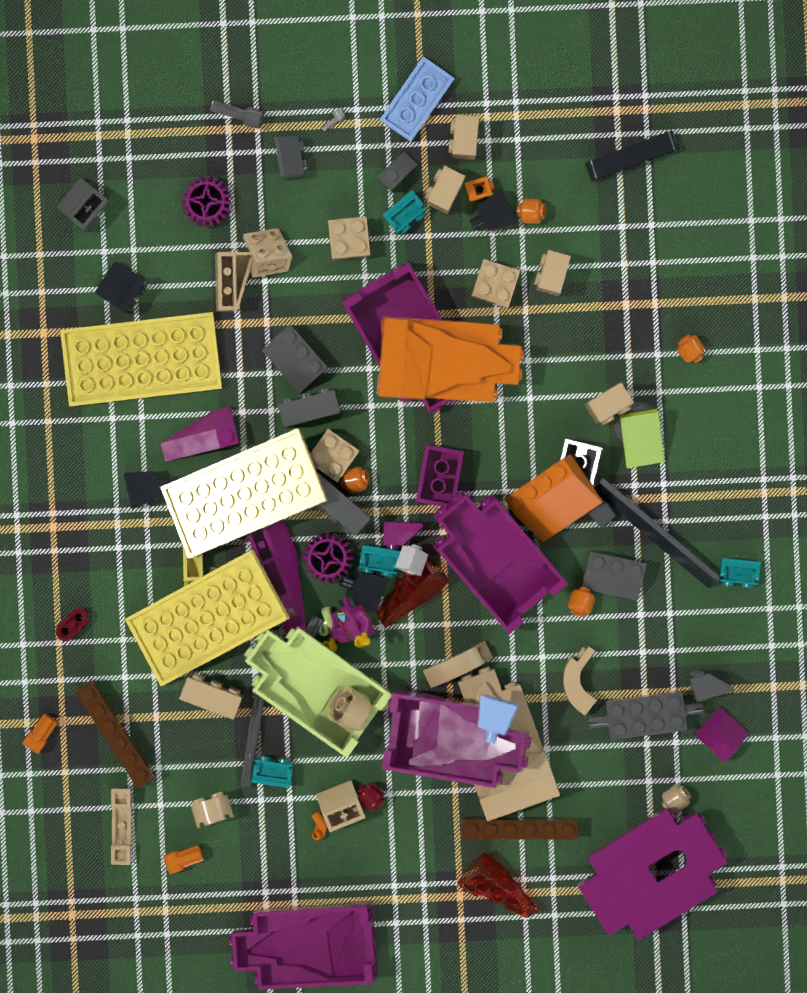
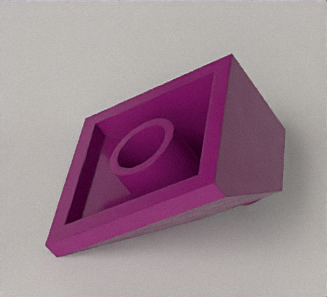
M384 522L383 545H387V549H399V545L403 546L423 527V523Z
M719 707L694 735L725 763L739 748L748 732L725 710Z

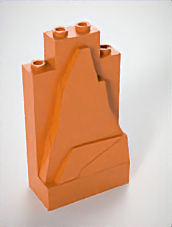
M382 316V344L377 394L382 397L494 402V398H497L498 387L495 386V383L518 385V380H522V369H519L520 361H523L524 350L521 349L520 345L498 343V340H502V329H499L500 325Z

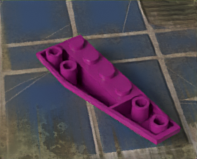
M283 519L247 535L258 560L290 617L282 622L288 634L292 628L296 629L297 626L306 631L297 552Z

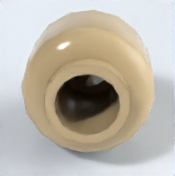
M673 785L662 794V805L668 811L672 810L673 813H679L690 804L689 798H691V795L684 786Z

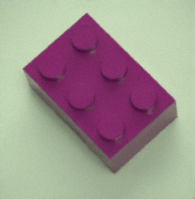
M426 445L416 502L442 506L447 505L451 501V497L457 493L464 455L463 451Z

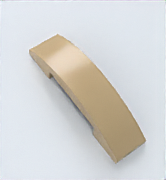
M112 788L111 865H130L132 841L131 789Z

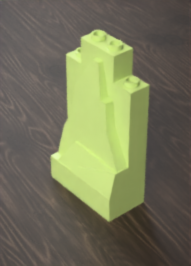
M298 626L296 629L292 628L286 635L287 641L269 629L259 634L255 639L258 641L254 647L250 646L244 654L246 656L245 662L262 673L261 677L258 675L252 682L254 686L252 691L347 758L357 745V739L378 710L381 711L391 698L390 690L373 678H369ZM345 686H349L367 695L370 703L373 704V710L367 716L360 731L348 730L330 721L328 713L331 714L329 704L332 697L339 689L344 690Z

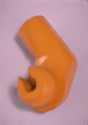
M317 811L311 815L316 823L315 829L312 832V838L319 841L325 837L328 827L321 813Z

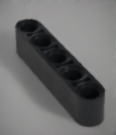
M671 130L586 162L585 166L590 180L593 182L679 149Z

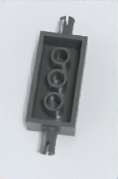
M679 690L604 700L605 715L588 717L589 729L607 727L609 739L618 740L687 730V716L704 714V709L702 708V702L685 704L682 691Z

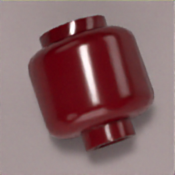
M372 782L367 786L363 783L356 792L359 794L358 800L360 804L369 811L374 809L377 811L386 799L384 798V791Z

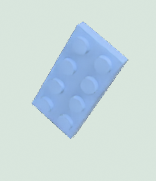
M422 57L379 121L412 142L455 78L425 57Z

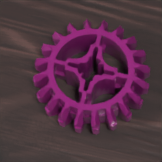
M209 175L206 176V181H203L202 176H199V183L192 179L194 186L191 187L190 184H186L189 192L182 190V194L187 197L180 198V201L186 202V204L181 205V209H188L183 214L184 216L191 214L188 220L192 222L196 219V226L200 224V221H203V228H206L207 222H209L211 227H214V220L221 224L219 217L227 218L223 214L224 211L227 213L231 212L229 208H226V205L231 206L232 202L226 201V199L231 198L232 195L225 194L229 190L228 187L221 188L224 185L223 181L219 182L218 185L216 184L217 177H214L213 181L210 182ZM204 187V191L201 196L195 198L192 197L193 193L197 189ZM210 187L220 192L222 200L211 197ZM208 196V199L212 200V202L207 204L205 211L204 203L200 201L205 200V197ZM191 203L202 207V216L193 212ZM221 206L216 214L208 217L211 207Z
M326 532V538H323L322 533H319V540L314 536L312 537V540L315 542L313 545L310 542L306 543L310 547L309 550L303 548V552L308 553V556H302V559H307L308 562L302 565L303 567L309 565L310 569L306 573L308 574L313 571L312 579L316 575L320 576L318 579L319 583H321L322 578H326V584H329V578H332L333 583H336L335 576L338 575L341 579L342 571L345 574L349 573L345 567H352V564L347 563V560H353V556H347V553H351L352 549L346 550L345 547L349 543L346 542L344 545L341 543L344 537H340L339 541L336 540V533L333 534V538H329V532ZM330 542L325 552L314 550L318 544ZM335 544L342 550L344 560L334 556L333 549ZM331 548V556H333V559L337 560V562L329 561L324 568V559H322V557L318 554L326 555L327 552H329V549ZM312 556L321 560L320 572L314 567ZM328 565H341L338 571L325 574Z

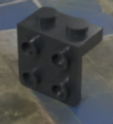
M114 262L97 287L96 294L127 314L128 311L131 312L136 306L137 302L135 300L139 295L142 296L148 287L146 286L147 281L120 263Z

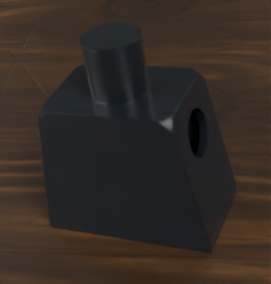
M502 190L497 191L477 206L476 211L479 216L469 220L474 231L484 226L487 233L515 225L518 222Z
M156 471L123 473L132 509L161 498V487L170 483L169 476L158 478Z
M354 571L352 578L343 575L339 586L347 589L345 596L376 613L389 579L382 575Z

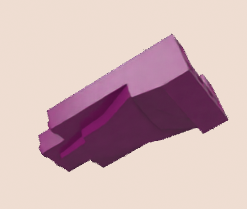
M404 262L340 300L379 367L382 344V316L442 320L408 262ZM398 398V399H399L400 402L405 401V403H407V402L411 401V400L414 399V398ZM435 398L421 399L427 411H433V413L442 409V404L447 401L450 403L456 401Z
M464 491L461 493L457 492L451 497V501L447 505L440 506L433 516L447 532L446 535H441L433 546L510 634L524 622L520 617L548 592L555 596L568 583L492 495L485 497L480 502V506L477 507Z
M399 689L393 692L391 696L389 712L393 713L388 749L384 750L382 770L496 788L503 780V772H500L501 770L521 773L524 771V768H527L529 757L526 756V751L530 749L531 737H529V732L509 729L505 735L498 733L496 743L484 741L487 730L478 727L479 704L443 699L441 696Z
M373 900L349 902L347 905L255 910L250 917L251 927H254V929L235 930L232 932V936L229 937L230 947H233L231 966H234V972L257 970V973H255V983L258 984L259 990L373 984L378 978Z

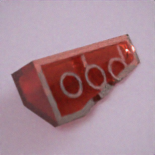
M428 556L421 576L404 572L400 579L397 578L395 589L392 594L387 595L376 615L383 626L387 628L435 596L450 580L442 568Z
M485 852L471 862L457 882L458 886L476 897L478 895L484 896L489 899L488 902L492 904L495 902L505 906L506 910L524 918H529L539 910L505 868Z

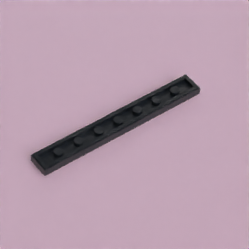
M602 478L594 486L599 497L707 588H710L719 580L720 576L609 482Z

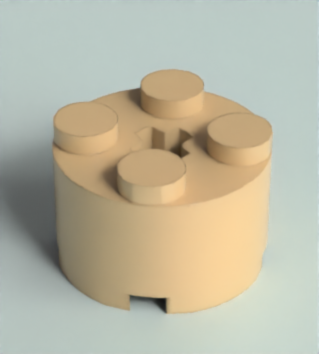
M345 686L344 690L339 689L332 697L329 704L331 714L328 713L330 721L348 730L360 731L367 716L373 710V704L370 703L367 695L349 686Z
M219 792L211 795L212 799L205 801V798H200L193 801L191 810L197 828H202V823H204V826H209L227 820V815L230 818L234 817L228 795Z

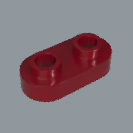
M83 608L72 610L57 626L56 636L62 641L71 640L88 623V612ZM77 614L83 616L82 621L76 619ZM64 628L69 629L68 635L63 633Z

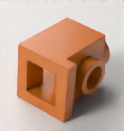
M487 176L464 184L469 203L491 197L492 192L495 191L492 180L488 181ZM480 186L484 189V191L482 193H478L476 191V188Z

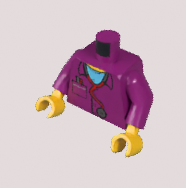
M348 596L338 599L340 610L332 613L330 641H325L323 645L333 652L337 650L335 641L337 643L355 641V646L361 648L369 645L370 639L368 636L374 634L375 630L371 624V618L367 615L362 605L351 606Z

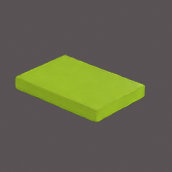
M658 409L619 415L626 467L633 468L665 462Z

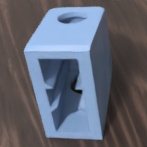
M486 694L481 696L478 727L487 730L484 741L496 743L498 733L502 735L508 733L520 704Z

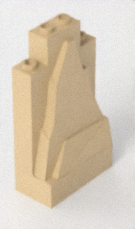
M488 666L478 670L479 674L472 676L471 673L460 676L461 680L458 681L465 702L480 705L481 696L486 694L520 704L510 729L529 732V737H531L530 749L526 751V756L529 757L528 766L524 768V771L520 773L501 770L500 772H503V780L496 788L474 785L486 820L490 821L560 796L520 684L511 682L504 685L505 689L501 690L494 668L490 669Z

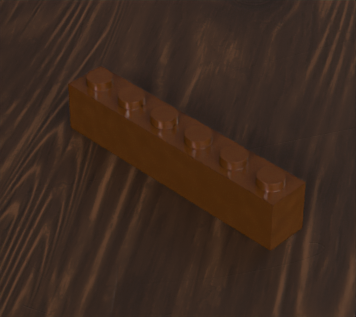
M92 680L76 690L75 693L137 789L152 780L156 775L95 681Z
M461 817L462 839L577 840L578 821L576 818L498 817L487 821L486 817Z

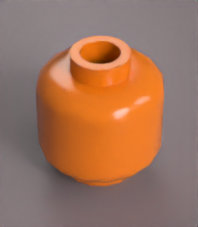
M524 199L521 205L517 207V216L521 217L522 222L525 224L541 223L542 219L546 217V205L540 199Z
M688 334L678 341L677 352L685 362L694 361V363H697L704 357L705 346L696 335L690 336Z
M357 466L347 469L340 479L342 488L346 489L348 493L354 494L366 490L368 484H370V478L366 469L363 470Z
M580 587L579 590L571 592L568 608L572 614L585 617L592 612L595 596L590 593V589Z

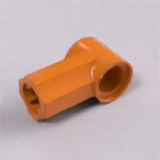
M44 714L22 744L36 754H39L58 722Z
M199 845L182 851H173L163 856L169 874L177 873L184 870L187 866L204 861Z

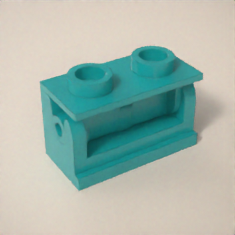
M412 190L385 212L383 217L397 234L399 232L404 234L412 227L410 223L415 219L419 221L426 215L427 207L424 206Z
M363 545L359 568H363L362 572L374 574L375 570L381 571L383 576L393 577V574H397L398 568L395 566L401 551Z
M720 558V578L718 581H723V585L726 586L742 583V587L753 588L754 585H759L757 581H759L761 562Z
M260 755L259 758H255L252 783L290 788L294 763H290L289 759L279 758L278 761H274L269 756Z

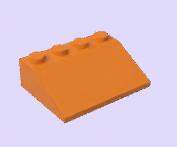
M571 454L504 499L513 513L542 542L603 502Z

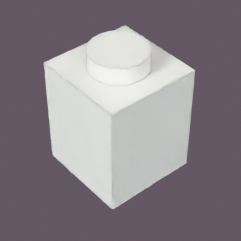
M414 544L411 547L403 546L395 567L407 574L421 576L428 554L423 552L420 546Z

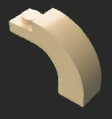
M483 641L462 653L423 670L432 688L483 665L493 657L486 642Z
M589 646L586 649L584 647L580 649L576 655L578 657L577 660L570 656L563 671L565 694L571 704L583 715H586L597 701L584 691L580 683L581 670L595 652Z

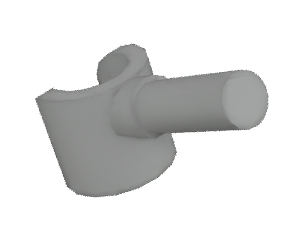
M341 108L332 112L334 118L322 127L324 131L345 118Z

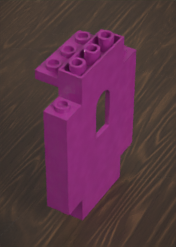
M663 808L587 855L596 873L577 885L608 936L629 924L639 941L717 893L715 887L718 884L712 875L710 877L708 875L727 864L724 859L727 855L722 847L718 848L715 841L717 839L713 832H708L704 825L707 822L702 814L697 815L696 812L690 815L684 814L680 817L681 820L675 823L674 821L677 818L673 811ZM675 850L684 852L687 857L686 864L657 883L648 866Z

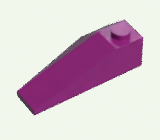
M231 407L211 411L163 441L161 446L165 462L240 444Z

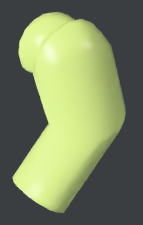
M325 607L321 610L324 618L319 628L321 636H327L332 629V611L330 607Z

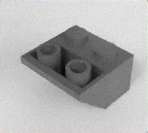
M80 178L57 205V208L86 232L110 204V201Z

